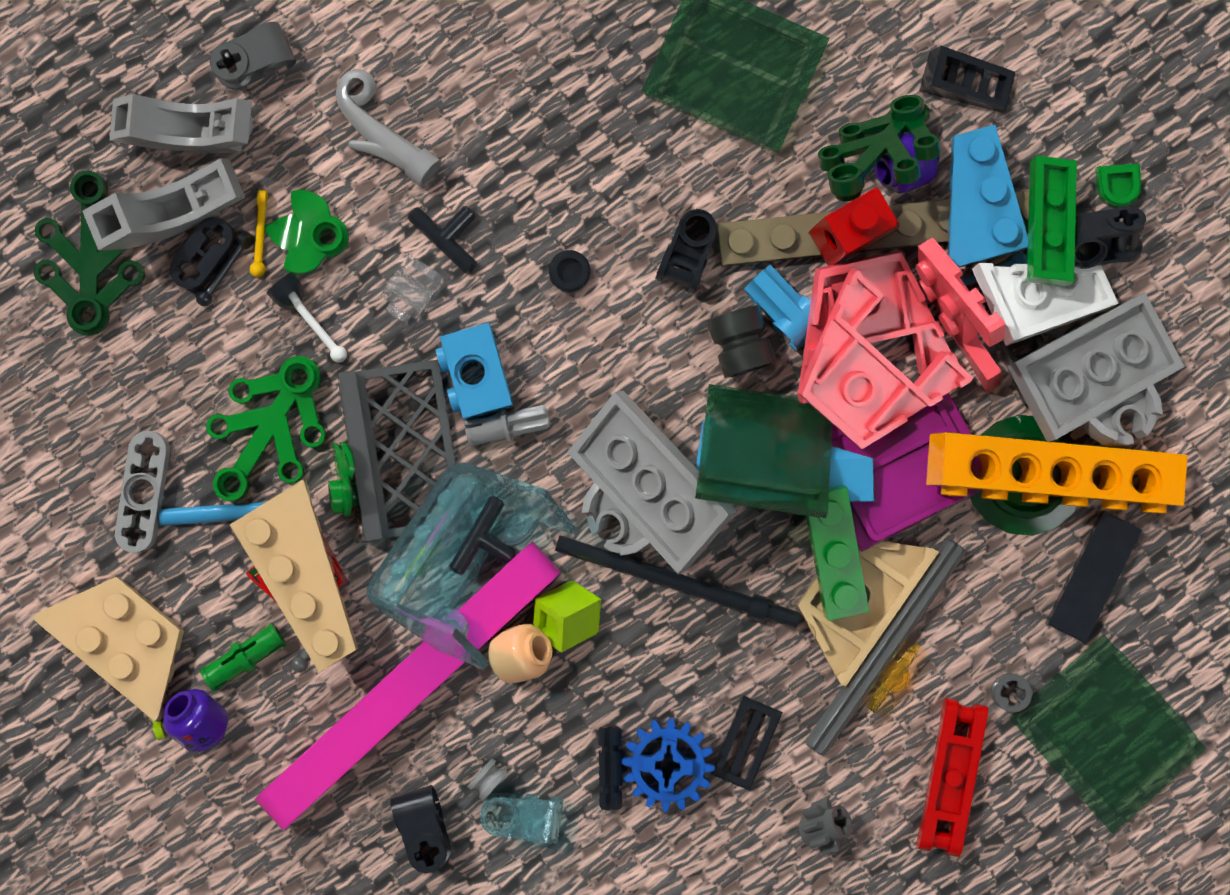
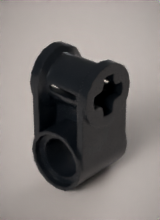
M1127 205L1089 213H1076L1075 267L1088 269L1098 265L1131 262L1138 259L1143 251L1140 231L1146 225V215L1137 207Z
M693 209L683 215L672 242L668 244L655 277L656 280L662 281L665 278L687 287L689 293H695L708 259L706 258L717 229L715 219L709 212L702 209ZM692 220H702L707 224L709 234L705 239L695 241L687 236L685 227ZM673 266H677V267L682 268V269H684V270H687V271H689V272H691V273H687V272L682 271V270H680V269H677V268H675V267H673Z
M433 785L393 797L390 800L393 818L402 836L408 860L414 869L425 874L433 873L440 869L450 858L452 851L451 842L443 821L440 802L435 803V801H439ZM426 841L430 847L437 846L439 849V853L434 857V861H432L429 855L422 856L420 852L426 846Z

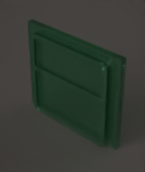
M682 0L668 32L664 35V42L641 93L753 144L779 153L800 104L806 98L807 88L830 38L744 0Z
M709 384L695 499L826 519L828 514L832 424L809 403L803 404L799 402L797 397Z
M1104 634L1060 673L1055 674L1053 679L1032 697L1031 702L1025 709L1014 713L1009 718L1111 833H1114L1152 797L1160 793L1163 787L1206 749L1190 727Z

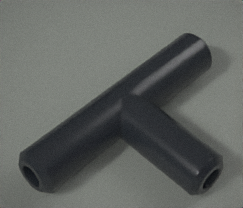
M463 206L443 228L437 225L419 207H415L408 214V220L465 274H469L476 267L477 261L454 241L476 218V214L468 206Z
M489 497L449 565V569L454 573L464 575L479 548H482L505 564L514 558V548L488 533L504 507V502L498 497Z

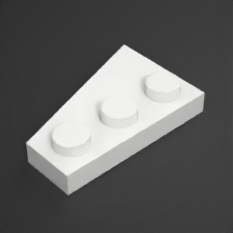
M978 263L972 268L991 313L997 312L1006 324L1005 339H1003L1006 346L1107 311L1118 304L1102 266L1088 269L1075 267L1074 283L1068 287L1027 282V264L1000 267L993 266V263Z

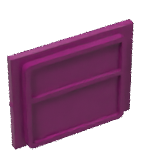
M949 393L942 396L943 400L931 407H924L908 417L906 423L864 449L857 447L834 425L806 438L873 458L875 501L850 502L857 545L861 552L982 492V490L968 489L967 497L941 495L940 486L926 485L930 434L947 432L972 435L969 426L963 420ZM974 457L971 463V471L976 478L982 471V464L977 457Z

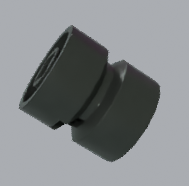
M759 305L738 309L707 321L714 344L723 347V350L718 355V360L724 379L755 371L777 362L770 340L760 337V334L765 329V323Z

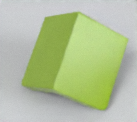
M569 581L535 598L533 625L538 627L549 638L551 645L562 653L598 633L601 599L577 582Z

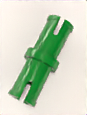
M271 622L267 627L244 642L236 641L230 646V651L207 666L202 667L200 673L210 689L216 692L220 687L243 672L251 673L254 671L257 663L280 648L285 647L287 643L276 625Z

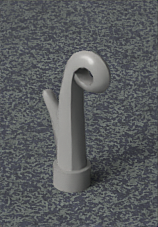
M361 69L346 72L337 84L335 94L337 103L345 118L368 140H351L348 143V147L352 150L372 154L394 164L403 170L405 175L418 186H425L439 170L441 160L426 148L421 150L363 110L360 106L366 104L375 94V79L370 73ZM356 82L364 84V89L360 94L350 95V89Z

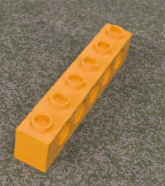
M947 432L930 434L926 485L940 486L941 495L967 497L968 489L982 490L981 498L1008 500L1009 492L1021 493L1022 502L1048 504L1049 496L1062 497V505L1088 507L1090 499L1102 500V509L1128 510V503L1141 504V512L1167 514V506H1184L1188 455ZM974 457H977L982 464V471L977 478L971 471V463ZM1016 460L1022 468V474L1018 481L1012 475V466ZM1056 464L1060 467L1062 473L1058 484L1055 483L1052 476L1053 468ZM1096 468L1101 475L1098 487L1094 485L1092 478ZM1135 472L1140 479V485L1137 490H1135L1132 484Z

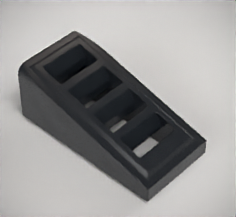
M939 46L929 52L919 91L1003 113L1007 109L1015 71L944 46ZM945 64H946V65H948V69H947V72H946L945 80H942V76H943V72H944V68H945ZM959 68L965 69L961 86L955 84ZM976 72L982 74L977 92L971 90ZM991 76L998 78L994 97L987 96Z

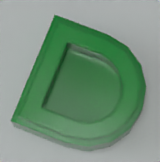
M1140 164L1098 166L1095 168L1097 192L1104 204L1113 208L1127 206L1138 198L1141 192Z

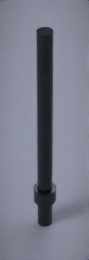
M562 535L559 536L555 551L745 612L747 613V618L763 622L764 619L795 629H797L800 621L801 612L770 603V598L756 593L751 597L624 555L620 556L618 553Z

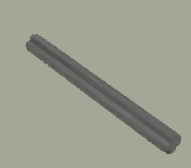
M950 539L944 540L937 550L939 553L846 687L843 685L806 738V745L819 755L824 756L830 750L965 556V549L955 541Z

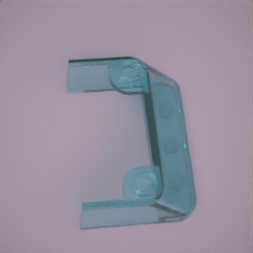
M457 463L443 472L371 578L367 586V596L381 612L436 650L485 670L489 662L466 638L469 629L467 619L453 608L489 553L479 548L464 575L454 573L449 569V565L489 497H498L504 502V507L488 533L509 546H516L528 540L539 523L572 534L576 527L547 489L468 463Z

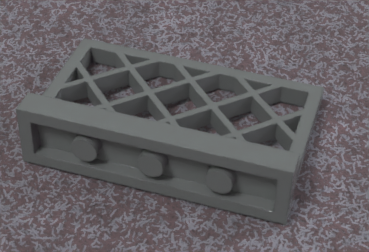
M438 359L356 372L355 370L339 372L337 380L347 441L354 456L355 471L353 478L357 490L358 509L364 542L466 525ZM431 370L433 389L425 400H422L404 387L412 373ZM406 374L400 383L391 377ZM383 378L396 387V389L381 407L367 397L365 380ZM399 391L420 405L407 425L386 410ZM434 394L437 410L428 404ZM369 405L378 411L372 421ZM424 408L439 418L440 430L431 442L410 428ZM382 415L403 429L390 448L377 441L373 434V427ZM406 432L427 446L414 466L393 452ZM440 436H442L444 451L435 446ZM376 447L385 453L379 463ZM430 450L446 460L447 471L438 483L417 469ZM389 456L410 470L396 490L383 482L380 477L379 469ZM413 474L434 488L420 508L400 494ZM447 478H449L451 493L441 487ZM382 488L392 494L386 504ZM438 491L452 500L455 514L454 519L438 521L424 511ZM396 498L416 511V514L406 527L389 529L386 511ZM420 515L430 521V523L414 525Z

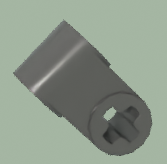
M268 22L259 25L242 36L220 44L213 50L210 56L212 71L220 83L229 89L243 88L262 78L276 75L275 70L286 66L289 69L296 64L295 56L278 22ZM230 59H234L236 62L237 71L234 73L228 71L226 62Z

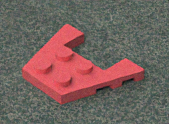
M931 238L918 246V264L915 265L919 274L917 282L926 298L925 301L928 304L934 303L940 313L939 319L942 326L951 337H954L987 393L1001 385L1002 371L978 338V332L990 348L1005 339L1006 324L997 312L989 316L982 306L985 303V298L976 288L971 291L967 289L960 279V276L963 275L962 271L936 240Z
M893 251L815 269L799 386L847 274L852 268L860 271L885 295L856 328V331L869 343L912 334L918 374L920 375L941 351L948 353L959 363L955 353L951 352L943 337L945 334L942 328L934 320L925 302L926 298L902 252ZM798 394L799 402L803 404L808 403Z
M852 268L847 274L797 393L857 447L864 449L906 423L908 417L924 407L935 405L943 400L942 396L957 387L962 388L967 385L974 377L948 353L941 351L914 383L856 331V328L885 295L860 271Z

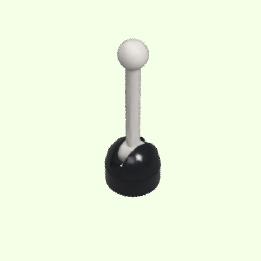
M293 272L281 278L266 292L279 307L285 309L295 308L331 351L330 356L333 361L340 363L347 358L346 349L334 343L302 304L304 287Z

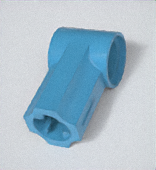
M769 265L743 291L772 320V326L778 334L783 332L791 342L788 345L795 351H799L805 345L811 300L804 295L800 296Z

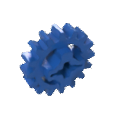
M674 717L669 718L667 727H661L659 721L654 719L651 721V732L648 733L642 727L637 729V735L641 739L639 743L630 740L627 742L626 747L634 752V754L622 759V764L632 767V771L624 776L625 782L636 781L637 786L632 793L634 797L641 795L643 792L648 795L646 800L647 807L650 808L658 800L662 801L663 812H668L671 802L676 801L680 810H684L686 808V797L690 796L694 801L698 802L701 796L697 787L709 788L711 785V781L703 775L704 772L715 770V764L705 762V757L713 753V748L701 747L699 743L703 740L705 734L699 732L692 736L689 733L691 729V722L689 721L680 729L676 728ZM663 736L661 748L654 754H642L649 742ZM678 738L691 746L696 758L685 755L678 747ZM671 745L673 761L680 763V767L674 768L669 778V783H667L665 769L662 766H657V761L664 759L668 747ZM642 771L649 772L659 782V790L652 787L645 780ZM695 775L693 781L687 787L675 792L676 782L682 776Z

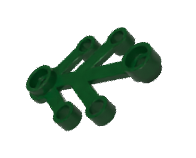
M904 95L898 97L891 102L887 115L860 123L843 125L839 129L841 145H830L819 150L820 168L828 172L830 191L839 201L848 202L861 196L865 186V176L886 153L893 163L894 179L899 184H910L920 178L918 160L928 161L940 155L938 136L931 134L924 124L929 120L930 112L929 107L924 104V100L920 96ZM884 130L881 133L865 137L867 134ZM905 132H909L914 139L913 147L916 158L909 155L900 140V137ZM863 153L855 163H845V158Z
M82 171L73 177L70 184L73 198L81 203L80 251L64 236L63 229L57 221L51 218H44L35 226L37 239L50 245L79 274L80 292H77L62 278L60 266L51 260H42L37 263L34 268V277L39 283L49 286L68 306L66 315L70 327L81 335L93 336L99 334L107 327L110 320L109 307L130 286H138L144 281L145 269L136 261H125L118 268V276L98 292V277L126 249L98 250L82 211L105 199L108 195V185L97 173ZM90 183H96L98 186V192L94 197H86L85 187ZM53 224L55 227L54 236L45 239L42 235L44 226ZM50 265L54 268L55 274L52 279L48 281L43 280L41 276L42 269ZM130 266H136L139 272L138 277L133 281H127L125 278V271ZM92 307L96 312V317L92 322L86 323L82 318V313L86 308Z

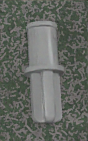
M544 405L508 413L506 409H501L500 414L465 420L466 437L470 447L502 439L510 442L513 441V436L548 429L550 427L549 412Z

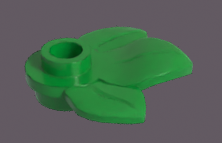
M293 190L291 192V206L294 214L281 217L265 228L270 239L277 246L288 251L284 262V270L297 274L311 272L321 264L324 258H333L340 255L346 249L349 242L347 227L340 219L331 216L325 199L306 190ZM326 230H332L336 235L335 241L329 245L321 242V235Z
M332 443L337 480L328 481L331 510L333 515L343 513L344 517L351 516L352 507H358L355 482H350L355 471L354 456L348 443H340L342 450H340L337 443Z

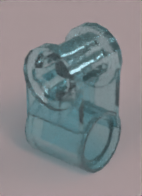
M494 792L488 795L482 803L480 822L484 830L494 836L518 838L535 843L555 844L559 840L564 799L551 796V800L540 799V794L525 795ZM496 804L505 805V812L512 814L511 816H505L503 823L494 822V815L487 813L488 811H495Z

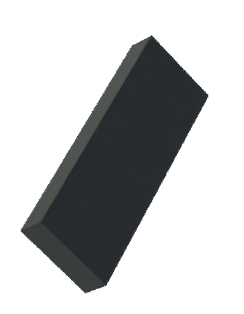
M1101 511L1045 624L1086 643L1142 529L1106 511Z

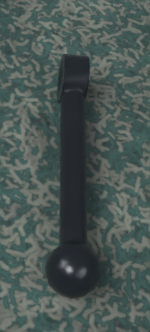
M243 231L238 235L237 245L207 288L197 293L196 302L200 306L205 307L211 304L213 292L243 250L249 249L254 243L255 239L252 234Z

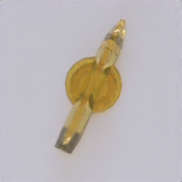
M919 643L912 645L905 651L898 662H890L880 676V687L868 704V709L873 713L878 710L890 692L898 693L907 688L910 682L908 668L918 653Z

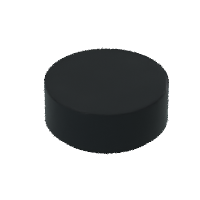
M562 251L552 259L549 265L550 280L562 292H578L590 280V264L587 258L577 251Z

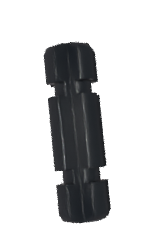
M602 726L598 730V745L602 746V750H599V786H602V791H599V806L602 810L613 811L622 808V790H619V786H622L621 750H618V745H621V729L618 726Z

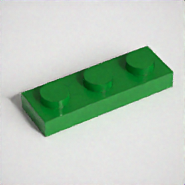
M1036 155L1030 161L1027 282L1064 287L1074 283L1077 160Z
M840 485L803 493V504L824 617L827 621L870 612L847 487Z

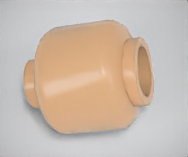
M522 624L503 629L493 636L489 644L488 659L490 666L498 678L506 683H520L539 678L546 672L552 658V645L549 638L532 624Z

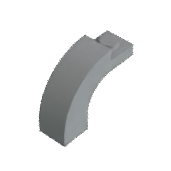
M136 94L113 99L109 141L162 150L200 153L241 152L242 145L248 144L249 136L253 129V118L251 116L252 101L234 98L212 104H185Z
M220 158L193 174L167 186L141 193H114L82 212L98 250H120L164 240L198 226L205 219L210 217L218 218L221 216L220 211L244 199L245 195L230 159Z

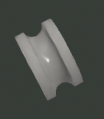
M493 758L486 763L467 786L470 790L477 789L480 793L479 798L482 801L508 773L505 768L502 770L498 769L495 766L496 760Z

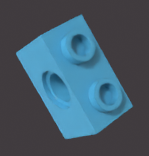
M489 323L440 336L442 347L436 349V354L442 373L450 372L454 388L447 389V393L454 414L461 412L464 420H470L501 411V409L514 407L493 330ZM477 362L484 366V378L474 385L465 383L462 378L464 367L469 363Z

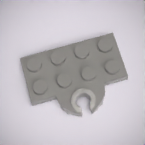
M1146 292L1007 367L1047 442L1056 440L1082 426L1092 439L1102 445L1119 448L1135 444L1133 436L1121 427V414L1123 413L1130 418L1132 433L1137 439L1148 436L1153 430L1158 416L1163 415L1161 398L1153 384L1185 366Z
M624 391L613 393L567 452L594 481L585 495L581 513H586L592 534L595 535L606 530L611 515L619 520L621 526L620 534L616 538L607 540L604 547L609 551L620 553V556L645 550L652 545L677 574L685 572L737 513Z

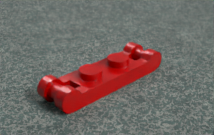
M944 698L922 820L916 841L917 849L931 851L933 847L943 849L947 855L960 857L962 853L988 717V707L985 705L973 704L972 707L959 705V701L955 699ZM956 722L969 724L968 736L954 734ZM938 819L951 822L948 833L936 831Z

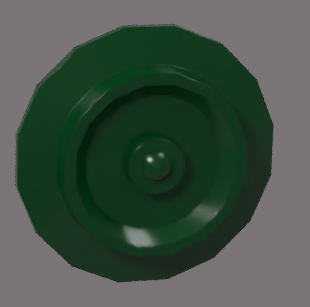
M1016 415L997 421L980 435L1047 442L1034 416ZM1068 433L1056 440L1050 441L1077 444ZM1016 460L1012 466V475L1018 481L1022 474V468ZM1057 464L1052 472L1053 480L1056 484L1060 482L1062 476L1061 469ZM982 492L970 497L972 505L988 523L1009 534L1033 536L1053 530L1069 518L1077 507L1062 505V497L1049 496L1048 504L1022 502L1021 493L1008 492V500L981 498Z

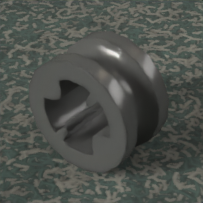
M1006 673L997 677L993 682L991 695L995 704L1001 709L1009 712H1019L1025 709L1031 702L1032 688L1024 677L1013 673ZM1008 681H1014L1015 687L1022 689V697H1015L1016 703L1009 705L1008 698L1001 696L1002 687H1009L1007 685Z

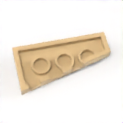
M303 479L230 524L318 672L325 670L358 649L344 600L340 595L334 576L335 571L331 558L328 556L321 534L322 529L313 508L306 480Z

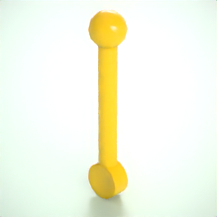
M258 190L257 192L258 212L254 262L249 268L251 275L257 278L262 277L266 272V266L262 263L268 191Z

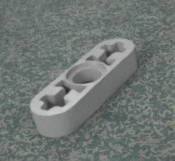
M143 431L136 434L131 439L128 447L115 527V539L123 550L131 553L144 552L150 549L157 538L159 510L162 507L170 457V445L167 439L157 432ZM149 438L153 439V446L160 448L158 456H151L148 468L158 469L157 476L148 473H134L135 466L145 467L146 455L139 453L140 445H147ZM140 480L149 481L154 488V496L146 504H139L132 495L133 486ZM129 507L137 511L151 510L150 518L146 516H141L139 527L140 530L146 531V538L139 539L136 546L132 545V538L126 536L127 528H134L137 515H128Z

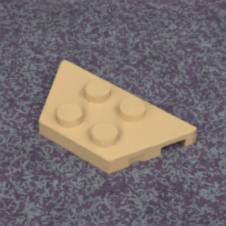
M882 541L863 552L858 547L870 612L827 621L824 617L817 576L797 603V606L839 683L846 687L939 553L933 548Z
M114 577L34 615L32 618L154 722H159L162 719L165 710L163 703L168 683H172L175 670L174 658L180 650L184 630L120 577Z

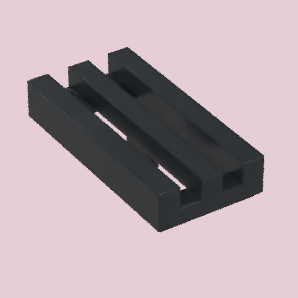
M743 695L715 760V770L710 772V774L750 791L783 712ZM748 707L752 708L755 711L730 771L727 772L723 770V766ZM764 713L771 717L744 779L737 775Z

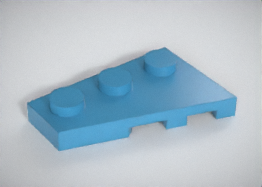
M996 125L955 135L951 139L948 256L960 268L1028 249V235Z

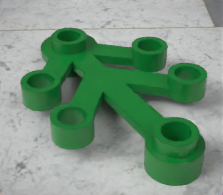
M294 356L287 359L281 365L278 374L252 380L238 378L232 381L228 389L229 396L234 402L239 404L251 402L255 395L275 391L280 392L271 406L229 416L215 414L208 419L206 423L207 433L212 438L219 440L228 438L232 432L258 426L234 466L221 469L215 475L213 489L219 498L225 501H238L247 495L250 488L248 476L273 436L280 462L277 469L279 478L291 484L297 483L303 478L304 466L299 460L297 461L287 413L296 401L303 424L300 431L302 443L311 448H317L324 444L327 433L325 428L319 424L313 399V393L318 389L321 382V373L314 361L304 356ZM300 369L304 370L307 373V381L303 385H296L292 379L294 372ZM241 383H245L249 387V394L244 399H239L235 395V388ZM218 419H223L227 423V429L221 435H217L213 431V423ZM311 427H317L321 433L320 439L315 443H310L306 439V432ZM288 463H295L298 467V474L293 479H288L284 475V467ZM235 476L240 481V488L238 491L231 493L226 488V481L230 477Z

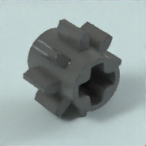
M825 798L811 803V807L802 810L804 817L799 822V832L804 843L811 849L820 847L822 855H828L840 851V846L849 844L848 837L852 833L853 825L850 814L841 805L832 807L829 798Z

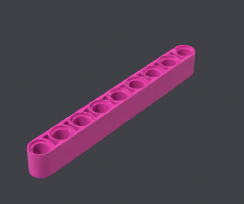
M532 541L254 800L284 831L554 580L561 571Z

